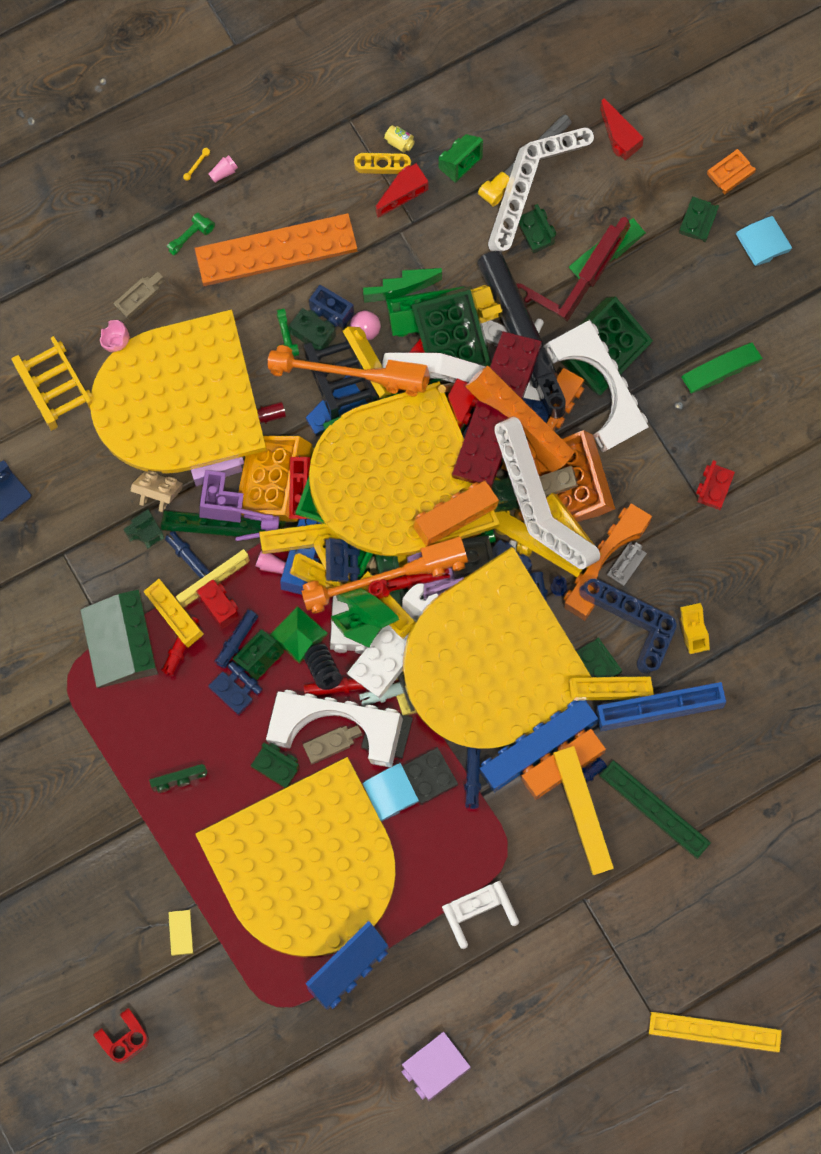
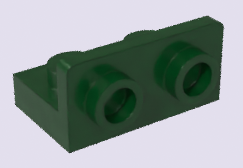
M538 204L534 205V210L521 215L518 227L532 253L554 245L556 236L553 225H549L547 222L548 217L545 210L540 209Z
M261 629L233 660L247 671L252 678L258 680L280 658L284 650L274 638Z
M263 743L261 751L251 764V768L284 789L287 788L300 770V766L297 763L298 760L290 754L285 756L280 753L281 749L273 743L269 745Z

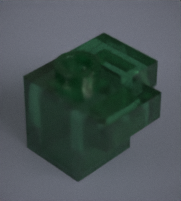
M149 510L132 519V524L123 529L130 542L133 540L141 541L147 549L164 539L161 529Z

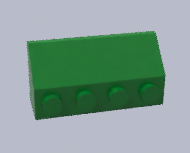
M464 286L386 299L393 336L403 337L408 335V333H419L412 304L464 288Z

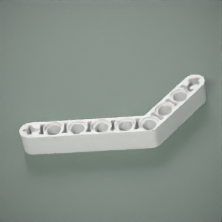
M581 128L529 142L519 149L488 242L490 251L504 252L511 247L539 160L578 150L591 144L594 135L589 128ZM583 137L582 140L576 141V138ZM562 139L566 141L567 147L563 145ZM545 144L549 146L550 151L546 150ZM527 149L532 151V156L528 154ZM521 167L526 169V175L522 172ZM516 185L520 187V193L517 192L515 188ZM510 203L514 205V211L510 209ZM504 221H506V222L508 223V226H509L508 229H506V228L504 227V225H503V222H504Z
M385 353L382 362L383 368H386L388 360L427 365L430 378L442 379L455 383L457 378L469 383L476 373L485 368V366L441 353ZM529 380L524 398L541 401L537 389L533 388Z
M511 417L496 424L495 434L529 534L579 569H585L599 561L600 552L595 545L552 517L520 420L516 417Z

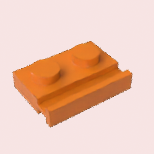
M737 149L707 171V175L726 194L754 174L756 169L750 165L746 157Z

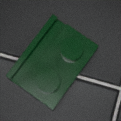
M692 196L679 234L694 239H701L706 243L719 205L715 206L711 202Z
M599 637L576 651L592 678L615 677L622 673V669Z

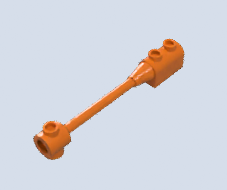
M279 345L276 350H271L268 356V369L275 376H282L283 372L290 373L293 368L355 376L383 385L392 394H396L398 389L406 390V394L412 397L417 396L418 392L424 393L430 379L427 365L388 360L386 368L363 370L295 360L292 350L284 345Z
M461 536L420 548L422 557L397 569L330 589L320 585L319 581L306 583L303 585L304 590H302L307 610L312 609V613L322 612L325 610L324 605H328L330 597L369 586L376 580H389L403 575L432 573L433 577H439L445 574L444 569L452 567L453 571L462 570L465 568L464 563H468Z

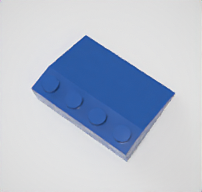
M369 921L306 983L308 991L326 1010L330 1007L334 1009L342 1001L340 997L345 992L349 994L358 985L356 981L361 976L365 978L373 970L371 966L376 961L380 963L388 955L387 950L389 947Z

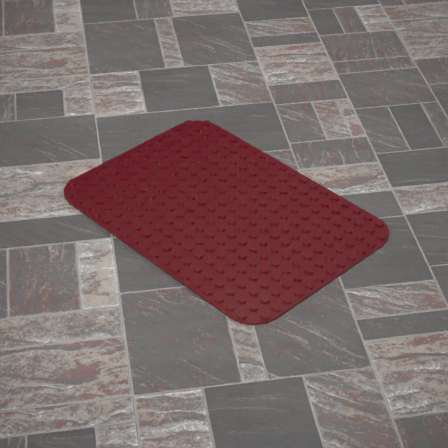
M261 543L246 551L250 561L220 582L227 592L225 594L227 599H233L238 606L237 613L239 619L222 630L199 598L184 607L191 618L193 616L199 620L197 626L204 635L190 647H186L183 653L184 658L182 661L180 660L174 676H169V673L168 675L164 674L161 669L169 656L168 651L172 649L178 635L160 612L154 608L145 615L157 665V675L97 688L88 649L74 661L67 676V694L73 709L249 989L262 1002L278 1008H294L314 998L308 991L306 983L336 953L326 956H292L271 949L250 934L234 913L200 845L196 833L284 789L251 768V764L261 751L262 744L266 743L269 745L266 737L278 691L285 692V690H291L296 692L297 695L305 696L304 685L313 684L315 681L305 663V659L299 664L284 650L280 658L257 680L259 682L258 685L263 691L259 695H256L253 691L248 694L253 699V702L239 716L213 693L208 686L222 672L228 677L233 673L229 668L226 667L224 669L214 661L222 651L224 642L229 640L247 610L253 611L259 617L240 644L238 653L261 629L270 635L298 606L328 633L319 644L328 647L342 679L343 677L351 678L347 673L362 654L348 650L345 653H338L330 649L333 597L329 598L328 605H324V611L312 613V609L307 610L303 595L281 590L280 581L282 574L263 571L255 566L262 551ZM290 551L271 554L286 562ZM317 554V557H316V558L319 559V562H318V563L322 564V562H321V560H320V558H319V556H318V554ZM234 654V656H233V657L231 658V660L229 661L228 665H229L231 662H234V663H235V661L233 660V658H234L237 654ZM245 671V673L252 679L250 674L247 671ZM240 679L235 682L241 689L246 686ZM399 679L395 680L393 684L398 683ZM353 690L347 694L339 692L317 695V699L325 700L326 697L336 699L339 703L351 701L357 703V706L362 707L361 702L369 698L360 700L359 694L369 692V690ZM396 696L385 699L386 701L383 703L379 701L370 704L384 711L387 708L397 710L402 715ZM418 713L407 715L412 717L413 721L403 759L394 757L392 767L399 763L404 766L438 747L458 786L423 805H420L418 802L401 810L400 813L381 821L394 852L395 883L389 905L382 918L374 927L387 943L389 949L444 913L442 906L488 885L501 873L508 857V839L501 823L480 792L479 807L477 809H470V805L469 808L465 807L466 791L464 790V784L467 781V772L444 738L432 730L420 718ZM323 716L314 719L297 733L290 749L279 747L281 749L280 753L285 756L287 754L292 755L298 760L297 763L300 766V770L289 786L348 757L362 786L365 781L391 767L371 764L368 759L369 751L361 748L365 731L360 726L362 736L353 739L354 744L350 748L311 765L303 747L304 743L340 727L347 726V729L358 725L351 719L342 716ZM200 764L206 767L207 776L192 780L189 785L183 787L175 785L163 793L153 792L149 779Z

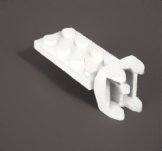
M421 583L413 586L403 597L402 608L415 622L423 613L424 608L438 596L436 593L429 596L427 600L424 598L420 600L425 587ZM390 625L382 628L370 647H367L347 674L381 699L403 671V655L408 635L402 639Z

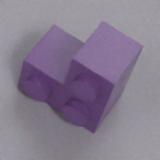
M205 470L200 502V518L240 523L242 513L232 511V507L242 509L243 493L224 491L226 473Z

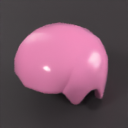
M360 311L351 318L349 327H361L366 334L367 340H372L379 334L381 323L374 313Z
M111 320L108 322L106 329H101L100 343L105 350L117 352L126 347L130 336L124 323L119 320Z

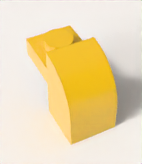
M482 285L474 288L473 293L481 322L484 323L498 318V313L502 312L501 306L494 302L490 287Z
M701 603L680 607V625L689 654L710 650L709 634L704 625Z

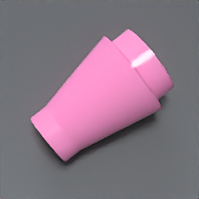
M228 155L226 158L223 157L208 174L216 183L235 173L238 167Z
M261 551L255 566L263 571L283 574L286 562L271 553L262 554Z

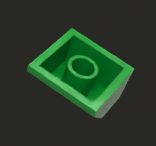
M465 134L462 138L455 140L452 147L439 156V169L456 183L483 158V139Z

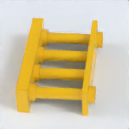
M54 336L51 337L54 347L27 361H21L19 355L11 358L51 431L58 428L55 420L59 416L85 402L90 409V404H92L90 399L93 398L89 389L84 390L64 355L66 349L61 341L57 342ZM56 354H59L63 361L62 364L37 377H31L28 373L31 367ZM68 370L72 377L71 380L47 393H40L37 389L40 387L39 384ZM77 386L81 396L55 410L53 408L49 410L46 405L49 403V400Z

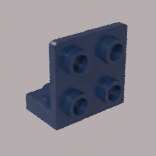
M4 460L0 462V522L32 498L31 494L11 472Z

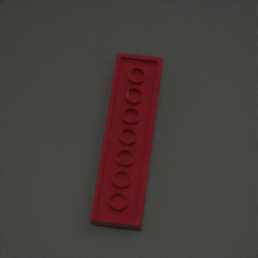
M503 331L490 368L523 400L542 346V341ZM478 400L454 466L452 478L473 484L476 482L480 484L486 481L489 487L492 488L503 458L495 434V426L509 419L507 416L492 406Z

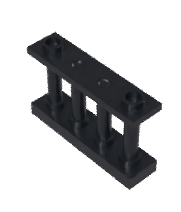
M347 338L346 342L321 350L314 349L312 343L304 345V354L309 362L320 363L319 361L323 357L349 349L353 358L331 365L343 367L356 365L357 369H363ZM311 370L331 420L339 417V410L342 406L367 398L374 402L379 397L371 381L365 378L351 376L331 383V381L327 382L326 379L327 374L330 373ZM363 381L366 388L365 391L341 399L334 398L332 394L334 390Z

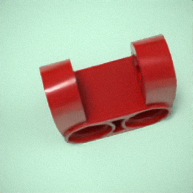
M129 1008L123 1011L120 1016L131 1031L118 1041L113 1043L103 1028L93 1034L109 1057L119 1064H124L144 1050L149 1043L148 1035ZM137 1034H142L143 1042L139 1045H134L133 1037ZM121 1047L125 1048V1056L117 1059L115 1057L116 1050Z

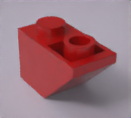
M457 378L448 395V403L461 430L464 424L467 425L472 416L470 412L473 407L476 408L478 399L465 387L468 383Z

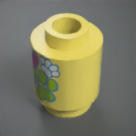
M390 126L384 137L387 143L403 153L410 151L415 143L413 140L414 136L399 126Z

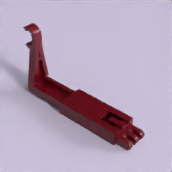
M622 217L616 227L610 224L579 273L580 279L562 308L525 285L516 284L518 289L528 293L525 302L529 303L533 300L568 322L589 287H594L625 238L626 233L631 227L628 219Z

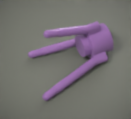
M232 507V511L244 514L245 518L262 521L261 529L265 531L279 529V516ZM259 533L236 537V541L258 538Z

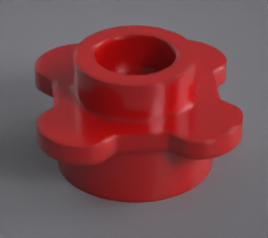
M385 579L373 581L369 585V593L378 599L386 598L390 595Z

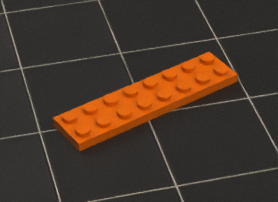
M348 213L195 248L203 286L358 252Z

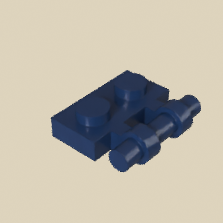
M326 539V581L348 582V575L350 576V582L357 581L358 575H360V568H358L360 550L352 545L348 548V543L342 539ZM348 557H350V567H348Z
M231 662L227 668L233 673L228 677L222 672L208 687L239 716L253 702V699L248 694L253 691L256 695H259L263 689L258 685L259 682L254 678L251 679L241 666ZM238 679L246 684L243 689L235 683Z

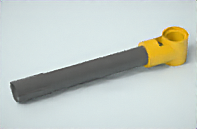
M566 114L562 115L537 140L562 134L572 124L571 120ZM527 149L528 154L532 156V151ZM514 163L505 172H500L491 182L486 181L480 187L478 195L491 206H496L502 200Z

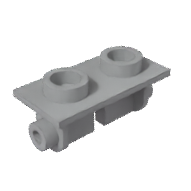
M629 542L607 575L625 586L647 553L641 550L642 546L635 543L633 545Z

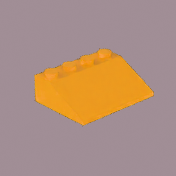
M263 436L267 451L245 456L238 493H243L242 509L279 516V521L298 522V519H289L290 457H310L313 444L300 436Z

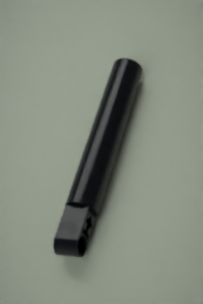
M491 251L484 254L477 264L487 286L491 289L494 302L501 306L502 312H500V315L508 333L542 341L502 252ZM542 342L530 382L533 388L537 389L548 415L558 419L563 417L566 412V399L557 381L558 374ZM559 404L560 407H553L552 405Z

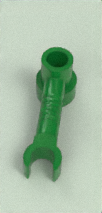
M199 212L196 213L191 220L194 224L178 239L171 241L167 245L168 251L173 256L176 255L183 244L197 231L202 232L204 235L210 234L215 227V223L211 219L205 218Z
M285 309L277 310V319L284 341L282 345L289 347L294 357L299 356L298 345L292 344Z

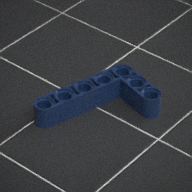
M590 579L580 586L579 593L584 600L649 631L637 660V668L644 674L659 669L676 630V620L672 616L598 579ZM588 585L594 588V594L588 591ZM607 594H609L610 596H612V598H613V603H609V602L607 601V599H606V595H607ZM625 603L630 605L631 612L626 611ZM644 612L649 615V622L643 618ZM662 621L667 624V631L662 628ZM654 640L659 642L660 649L655 648ZM647 658L652 662L651 668L646 664Z

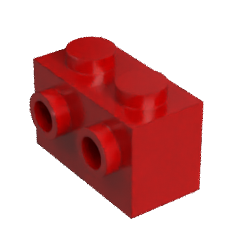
M211 580L196 591L198 598L222 630L239 619L237 613L239 608L233 599H227L225 596L227 592L221 583L216 584L214 580Z

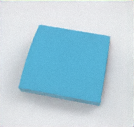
M773 216L755 222L736 233L755 266L770 262L773 257L788 253L792 249Z
M401 763L363 783L380 821H384L400 813L401 810L419 802Z

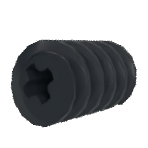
M316 644L310 647L305 653L304 659L316 685L323 690L337 687L341 683L342 676L331 657L328 647L323 644Z

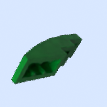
M634 218L629 220L631 227L610 261L620 257L646 234ZM598 243L569 266L578 279H580L579 273Z
M442 268L402 270V278L383 279L382 287L363 288L364 303L385 301L386 299L406 296L425 289L442 280Z
M753 342L691 370L681 378L692 394L723 382L725 378L740 373L744 368L759 363L763 358Z
M362 588L336 595L337 601L346 603L349 611L359 614L363 623L382 629L399 620L398 615L386 604Z

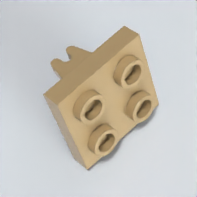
M144 471L132 483L131 492L141 495L139 504L141 506L147 503L148 497L159 500V511L163 512L166 509L167 503L169 504L182 490L183 483L173 477L160 476L154 471Z

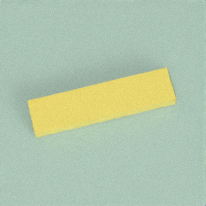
M243 549L176 596L177 601L184 608L198 598L196 591L211 580L218 584L250 561L246 551Z

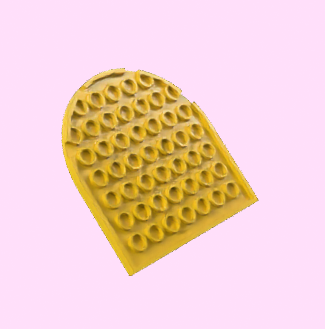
M232 310L156 328L129 339L125 348L113 352L106 359L94 380L91 391L93 398L90 399L92 402L90 409L94 427L99 438L109 451L119 460L134 468L147 472L151 470L161 471L166 474L178 473L267 451Z
M440 382L427 385L426 391L424 393L418 392L415 397L409 396L404 392L354 408L344 413L340 419L330 425L318 440L310 463L309 485L311 496L319 515L326 525L348 544L363 551L384 556H405L420 553V548L426 546L413 528L416 516L424 511L427 513L433 510V507L440 502L445 503L451 500L454 494L467 491L473 484L452 478V472L464 438L445 393H441L438 390V387L441 385ZM493 510L434 544L460 536L461 539L498 528L500 524Z
M512 547L433 599L424 608L416 623L413 624L403 655L406 691L420 718L432 730L447 740L472 748L501 747L514 743L524 734L528 736L534 732L533 728L542 722L546 724L551 720L550 717L558 711L562 713L568 709L567 706L572 702L569 684L571 678H592L515 549Z
M348 757L196 833L200 845L238 920L262 944L278 952L299 957L326 956L337 953L368 921L375 926L382 918L391 900L395 883V859L392 845Z

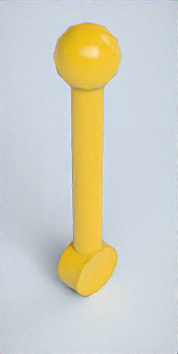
M208 148L202 150L200 158L190 171L184 174L183 178L186 181L191 179L192 173L201 161L210 155Z

